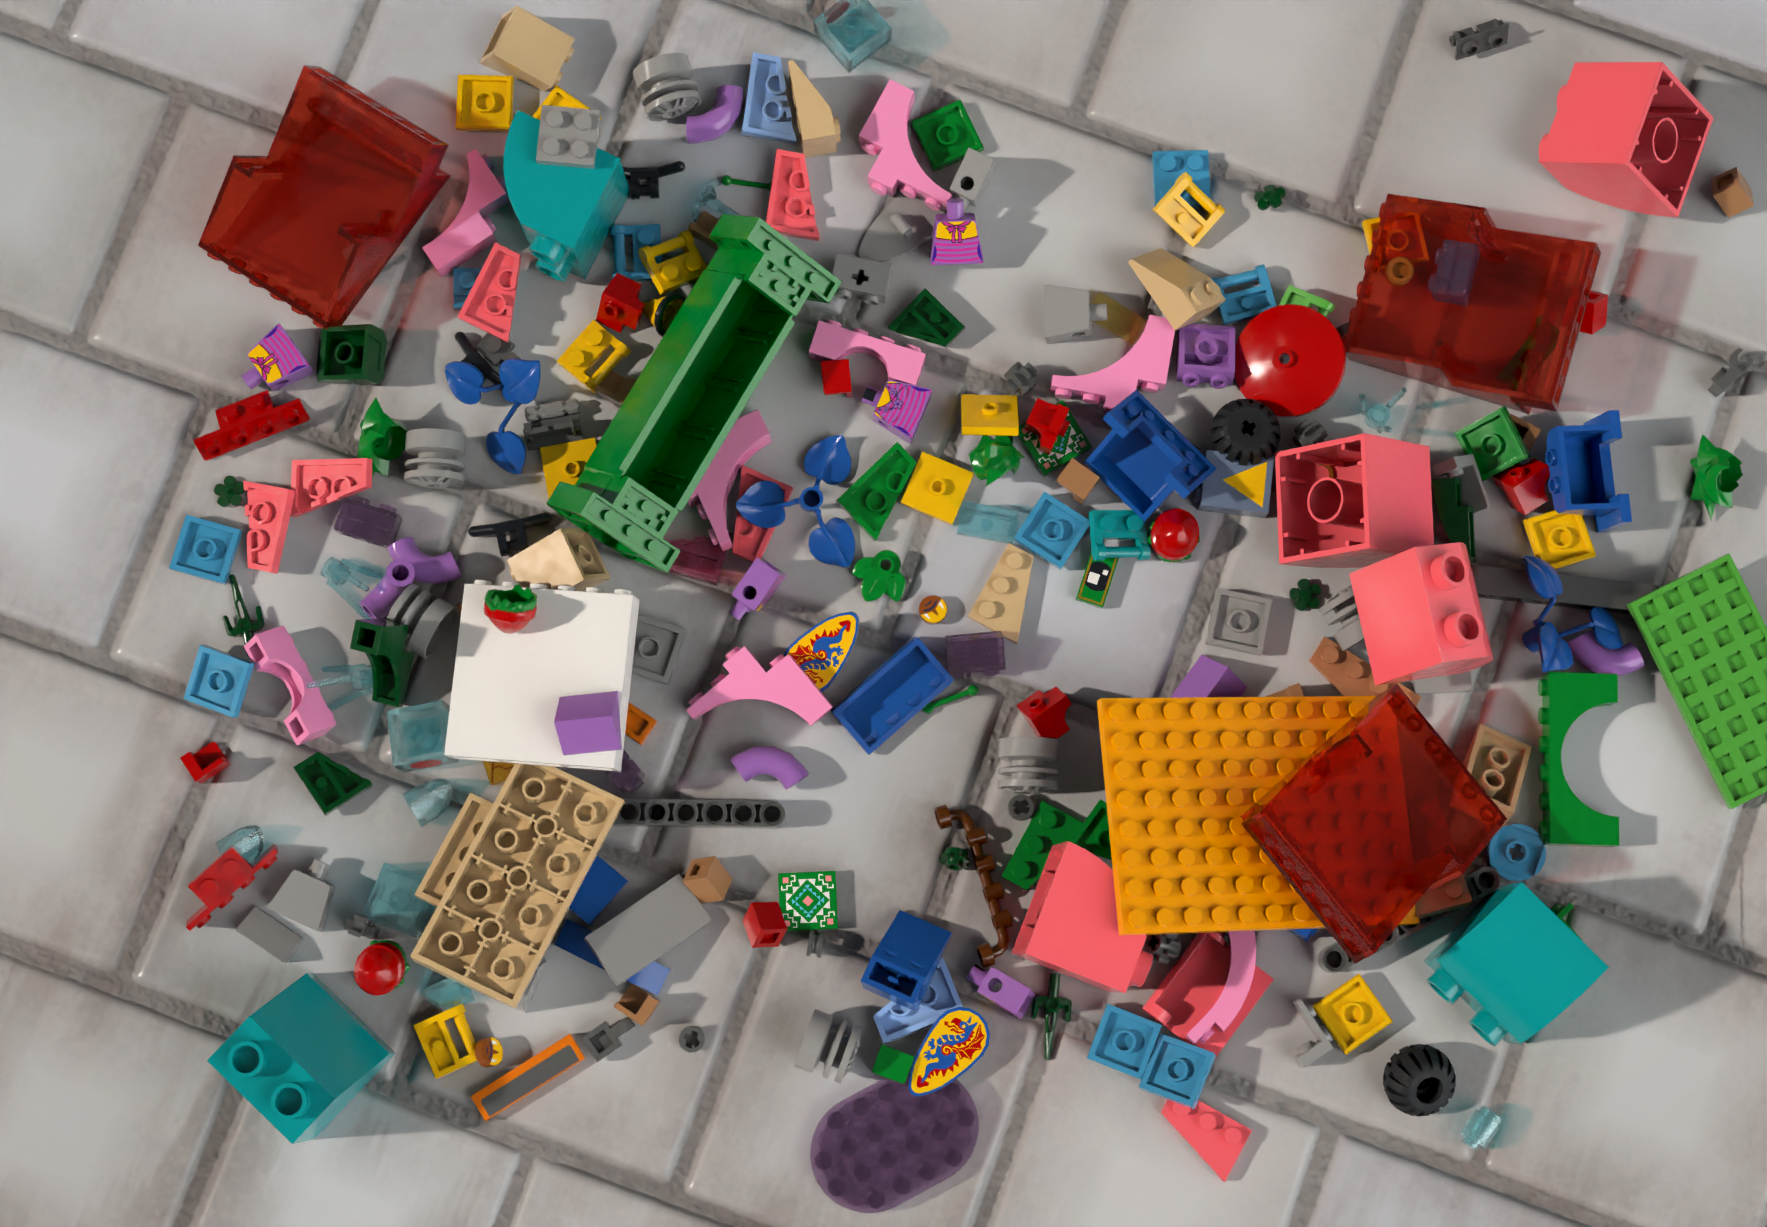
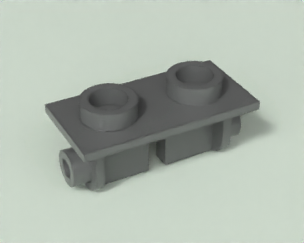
M1492 19L1491 21L1476 25L1478 33H1475L1472 27L1453 32V35L1449 36V42L1452 47L1456 46L1455 60L1470 57L1507 44L1509 24H1504L1502 20Z
M579 413L523 423V433L528 451L583 440Z

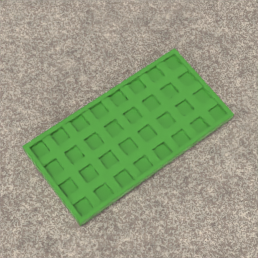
M1729 553L1626 605L1728 809H1734L1767 792V627Z

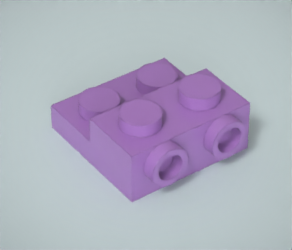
M1192 323L1178 329L1176 381H1182L1185 386L1189 387L1196 386L1199 383H1209L1216 389L1232 385L1235 374V327Z

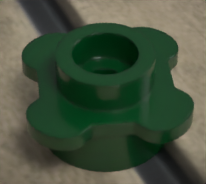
M948 847L945 853H942L941 857L943 859L940 862L946 868L955 871L968 868L970 859L966 850L958 847Z

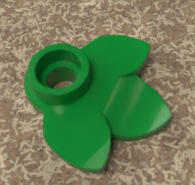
M883 550L877 553L875 557H864L855 564L852 574L863 579L861 592L866 602L876 600L883 596L884 593L896 602L901 599L905 590L906 580L899 571L901 561L895 552ZM884 559H888L892 564L888 570L881 566V562Z

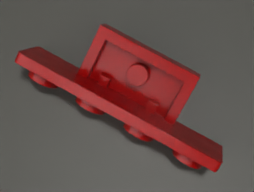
M266 390L215 410L220 429L193 440L203 459L208 461L307 422L310 418L300 398L275 407L272 396Z
M275 844L271 845L251 864L233 845L188 884V887L205 905L186 921V928L191 931L195 926L198 929L204 926L211 919L210 913L215 908H224L234 898L231 895L239 887L242 889L248 887L255 880L254 874L259 869H268L278 859L275 856L278 854V847Z

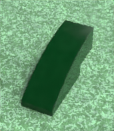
M1432 479L1438 514L1450 542L1464 543L1467 547L1470 563H1476L1473 506H1462L1461 479Z

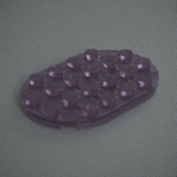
M909 1071L906 1082L903 1084L885 1077L835 1104L819 1121L811 1142V1166L821 1189L831 1200L842 1207L860 1213H877L894 1208L957 1173L972 1155L979 1131L976 1106L966 1088L955 1079L950 1084L933 1093L914 1096L908 1089Z

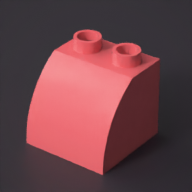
M1575 62L1568 83L1563 85L1558 92V110L1550 132L1545 134L1540 141L1538 162L1566 189L1589 199L1628 211L1656 216L1678 217L1713 121L1712 115L1663 62Z
M1363 433L1275 452L1279 564L1320 568H1363L1414 547L1434 545L1429 446ZM1319 464L1332 466L1335 472L1334 478H1330L1328 470L1324 466H1319Z
M1456 542L1414 547L1349 573L1375 686L1462 674L1482 667L1493 660L1469 555L1464 543Z
M1069 841L1053 845L1011 953L1102 990L1126 993L1128 986L1131 987L1132 985L1141 988L1148 976L1153 961V954L1142 950L1146 935L1119 936L1113 870L1091 852Z

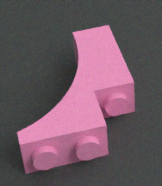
M476 148L466 154L470 173L469 186L460 212L441 235L422 247L441 278L451 272L453 268L459 267L497 242L494 235L497 229L488 215L510 201L506 193L505 181L501 176L498 178L494 176L491 171L495 168L486 154L481 156Z

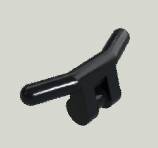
M677 161L659 167H623L625 177L631 179V199H640V196H651V199L660 198L659 178L684 171V162ZM640 179H650V185H640Z
M457 332L455 340L466 355L462 362L470 363L478 368L483 374L484 381L488 379L494 385L501 383L499 374L476 351L463 332Z
M543 512L520 519L472 526L469 528L468 533L471 537L496 535L501 557L508 556L510 552L519 550L521 552L529 547L525 529L549 523L552 516L549 512ZM516 532L517 539L507 541L506 534Z

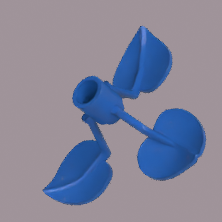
M518 358L507 359L502 362L499 368L501 383L488 387L482 386L484 382L483 374L474 365L462 361L448 363L445 366L448 385L454 396L462 403L476 404L481 400V392L487 393L501 388L503 389L502 394L504 398L509 402H514V405L500 424L498 432L493 431L487 435L486 447L491 459L500 468L517 475L523 473V467L527 458L525 444L514 432H505V427L520 405L528 404L535 399L540 384V361Z
M836 435L817 442L807 452L804 458V470L810 476L817 478L814 487L806 488L799 498L783 502L784 491L778 484L772 481H760L752 485L736 502V508L744 519L761 528H774L782 524L786 517L784 507L799 504L804 511L815 512L821 528L813 530L809 536L808 546L811 554L815 559L824 564L849 567L855 553V540L851 527L844 520L837 517L830 519L824 524L821 510L819 509L823 503V494L819 490L821 480L826 484L836 485L843 482L851 470V458L846 446L845 437L843 435Z
M1534 556L1522 557L1532 588L1542 598L1549 599L1548 604L1539 617L1533 620L1534 627L1522 635L1523 643L1529 651L1534 653L1540 652L1543 672L1566 670L1573 665L1571 649L1561 637L1586 628L1593 629L1595 640L1605 648L1619 649L1623 646L1624 643L1616 621L1603 608L1595 607L1590 610L1589 618L1591 622L1557 633L1552 623L1543 622L1542 620L1555 604L1556 596L1563 593L1562 583L1555 569L1546 561Z

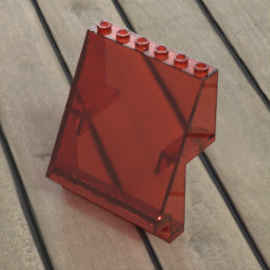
M304 65L268 155L233 156L198 246L207 251L208 257L227 264V268L230 271L249 278L250 284L269 291L272 298L291 305L292 311L313 320L312 323L317 327L328 329L329 327L342 326L451 176L439 168L449 145L324 68Z
M1388 194L1385 203L1381 204L1379 210L1380 222L1378 229H1375L1372 234L1373 247L1371 254L1366 256L1364 262L1365 274L1363 281H1360L1357 286L1358 299L1356 306L1352 307L1349 314V330L1342 338L1348 359L1503 407L1506 406L1523 413L1530 414L1531 407L1557 412L1601 255L1597 243L1500 229L1496 227L1484 207ZM1395 257H1405L1414 266V275L1404 286H1394L1385 278V267Z
M1397 683L1377 695L1240 816L1243 820L1241 825L1354 963L1375 954L1422 895L1462 875L1507 820L1498 806Z

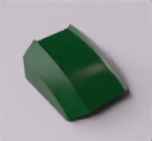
M372 324L323 326L318 342L317 382L355 385L379 384L385 377L386 345L388 344L383 330Z

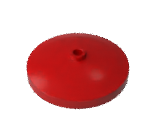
M1286 304L1261 312L1246 325L1235 345L1234 376L1240 391L1245 398L1254 399L1267 405L1278 417H1299L1318 410L1333 397L1344 377L1346 351L1339 331L1324 315L1306 306ZM1286 354L1289 355L1290 361L1287 364H1283V357Z

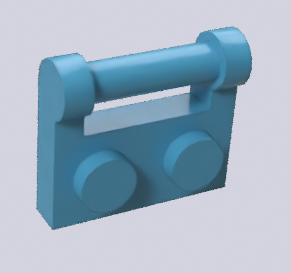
M660 224L611 226L610 235L614 240L615 271L612 273V276L614 277L616 273H619L636 282L652 281L639 258L638 250L647 245L652 247L661 243ZM625 237H633L634 271L630 272L626 271ZM662 255L654 258L657 264L662 262Z
M1264 264L1255 266L1254 270L1219 278V276L1211 277L1213 282L1220 287L1221 293L1226 299L1225 302L1217 307L1223 326L1254 318L1261 312L1277 306ZM1255 280L1260 285L1229 294H1224L1223 291L1224 288Z

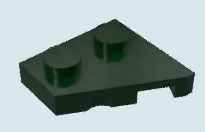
M924 289L888 326L893 332L945 348L966 328L927 289Z
M316 752L293 767L325 816L372 787L370 780L362 778L320 752Z

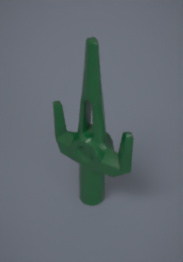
M231 574L229 578L235 604L237 625L232 628L226 615L223 616L227 635L231 637L242 636L244 645H246L254 637L253 632L259 631L265 626L261 606H257V620L250 619L235 575ZM238 601L241 603L244 618L240 616Z
M1049 973L1047 996L1038 995L1033 998L1032 1019H1036L1039 1005L1045 1009V1060H1050L1059 1009L1065 1008L1066 1022L1071 1021L1072 1001L1059 997L1061 974ZM1049 1013H1053L1051 1031H1049Z

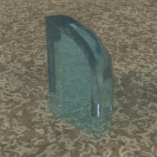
M437 778L405 792L403 796L420 826L423 827L446 811L451 802L452 789L449 781Z
M249 825L230 833L215 844L221 855L233 845L252 865L259 858L264 848V836L260 827Z
M449 978L421 991L428 1002L443 1009H451L457 1005H465L475 1001L469 987Z

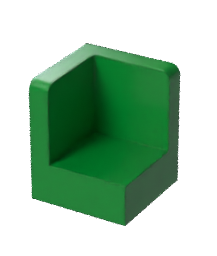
M881 1044L871 1072L903 1084L906 1082L914 1056Z

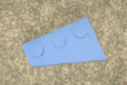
M753 52L741 135L795 144L797 140L791 120L792 114L786 94V83L781 58Z
M944 958L940 959L916 1012L890 1001L873 1016L884 1045L932 1026L938 1017L948 1009L963 1007Z

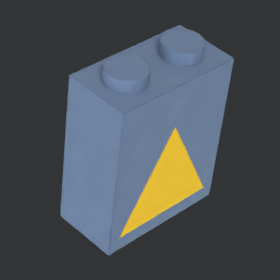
M1206 450L1204 456L1217 469L1194 491V502H1198V510L1265 518L1269 513L1274 458L1269 457L1265 460L1262 456L1261 463L1253 465L1251 460L1248 461L1247 466L1238 465V459H1235L1233 463L1225 459L1228 456L1226 452L1220 454L1219 451Z

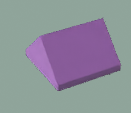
M1201 654L1170 698L1242 697L1248 687L1229 667Z
M618 691L559 698L554 724L564 756L622 750Z

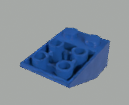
M899 910L873 953L860 982L863 988L916 1012L951 938L952 932Z

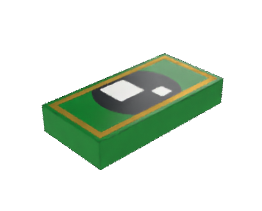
M1091 550L1075 600L1102 609L1119 558H1105L1104 561H1094Z

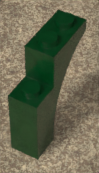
M384 618L359 619L355 621L350 649L365 652L370 661L373 675L372 701L398 708L403 707L415 654L410 650L404 649L409 626L407 624Z

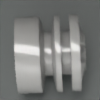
M668 53L656 56L639 64L633 70L637 90L644 94L641 102L645 107L646 118L650 121L674 119L690 113L701 104L702 99L700 93L697 92V84L690 80L693 77V71L688 56L684 53Z
M438 428L414 429L406 432L405 451L407 454L418 458L405 461V467L410 471L404 473V481L412 485L431 489L463 485L464 475L458 472L465 470V465L452 459L465 455V434Z
M413 583L397 598L386 619L409 625L406 640L410 637L409 650L427 659L437 650L446 637L455 619L457 609L441 598L436 599L429 606L431 593L427 590L421 592V587Z
M1352 585L1330 597L1324 606L1318 609L1322 616L1334 610L1336 615L1326 621L1328 626L1341 622L1343 627L1334 634V637L1342 651L1364 641Z
M1044 737L999 738L998 758L1010 761L1011 766L999 768L998 774L1011 776V779L998 780V789L1009 790L1017 794H1041L1058 789L1057 781L1045 780V777L1058 775V770L1045 767V762L1058 759L1057 739Z
M815 1009L794 1066L812 1073L818 1063L822 1062L825 1064L823 1070L824 1078L828 1077L831 1067L838 1068L834 1081L841 1084L842 1079L851 1070L858 1051L860 1029L862 1026L854 1024L852 1033L849 1036L844 1034L848 1021L843 1020L837 1031L831 1029L833 1015Z

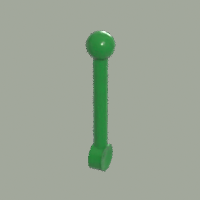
M724 175L721 179L722 184L725 186L735 184L768 189L770 192L771 182L767 184L732 179L728 175Z
M971 685L968 687V690L934 703L929 702L922 709L925 713L929 714L934 708L968 695L975 696L978 694L979 689L976 685Z

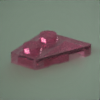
M728 532V533H729L730 540H731V539H732V533H731V532ZM706 536L695 537L692 540L670 541V544L679 549L680 553L668 571L669 573L717 586L728 550L722 551L719 544L713 545L711 538H706Z

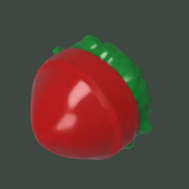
M1174 508L1166 510L1153 520L1149 526L1151 534L1147 538V542L1163 562L1176 563L1183 559L1188 560L1197 543L1200 542L1197 520L1184 509Z
M519 584L515 585L512 590H488L484 598V614L503 633L513 634L519 632L536 615L537 595L532 593L530 588L522 589Z
M373 940L356 960L354 968L355 980L364 992L376 996L385 995L405 982L404 975L410 970V965L407 963L406 954L399 943L390 940Z

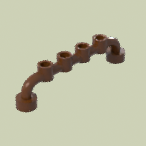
M946 805L935 807L934 813L940 830L952 827V820H958L964 826L966 840L971 848L975 869L979 875L983 895L991 913L992 924L998 936V942L995 946L990 947L989 943L978 945L977 953L983 968L995 965V958L1003 955L1008 948L1010 940L1007 927L1013 926L1009 910H1001L999 899L1004 898L1000 882L993 883L990 872L996 870L994 860L991 854L984 855L982 844L987 843L983 827L976 828L972 817L964 810H948Z

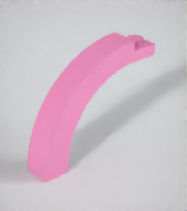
M1255 931L1227 932L1230 947L1228 978L1215 1005L1186 1035V1038L1193 1045L1198 1041L1204 1044L1215 1033L1212 1029L1214 1025L1223 1033L1240 1011L1254 976L1256 964Z

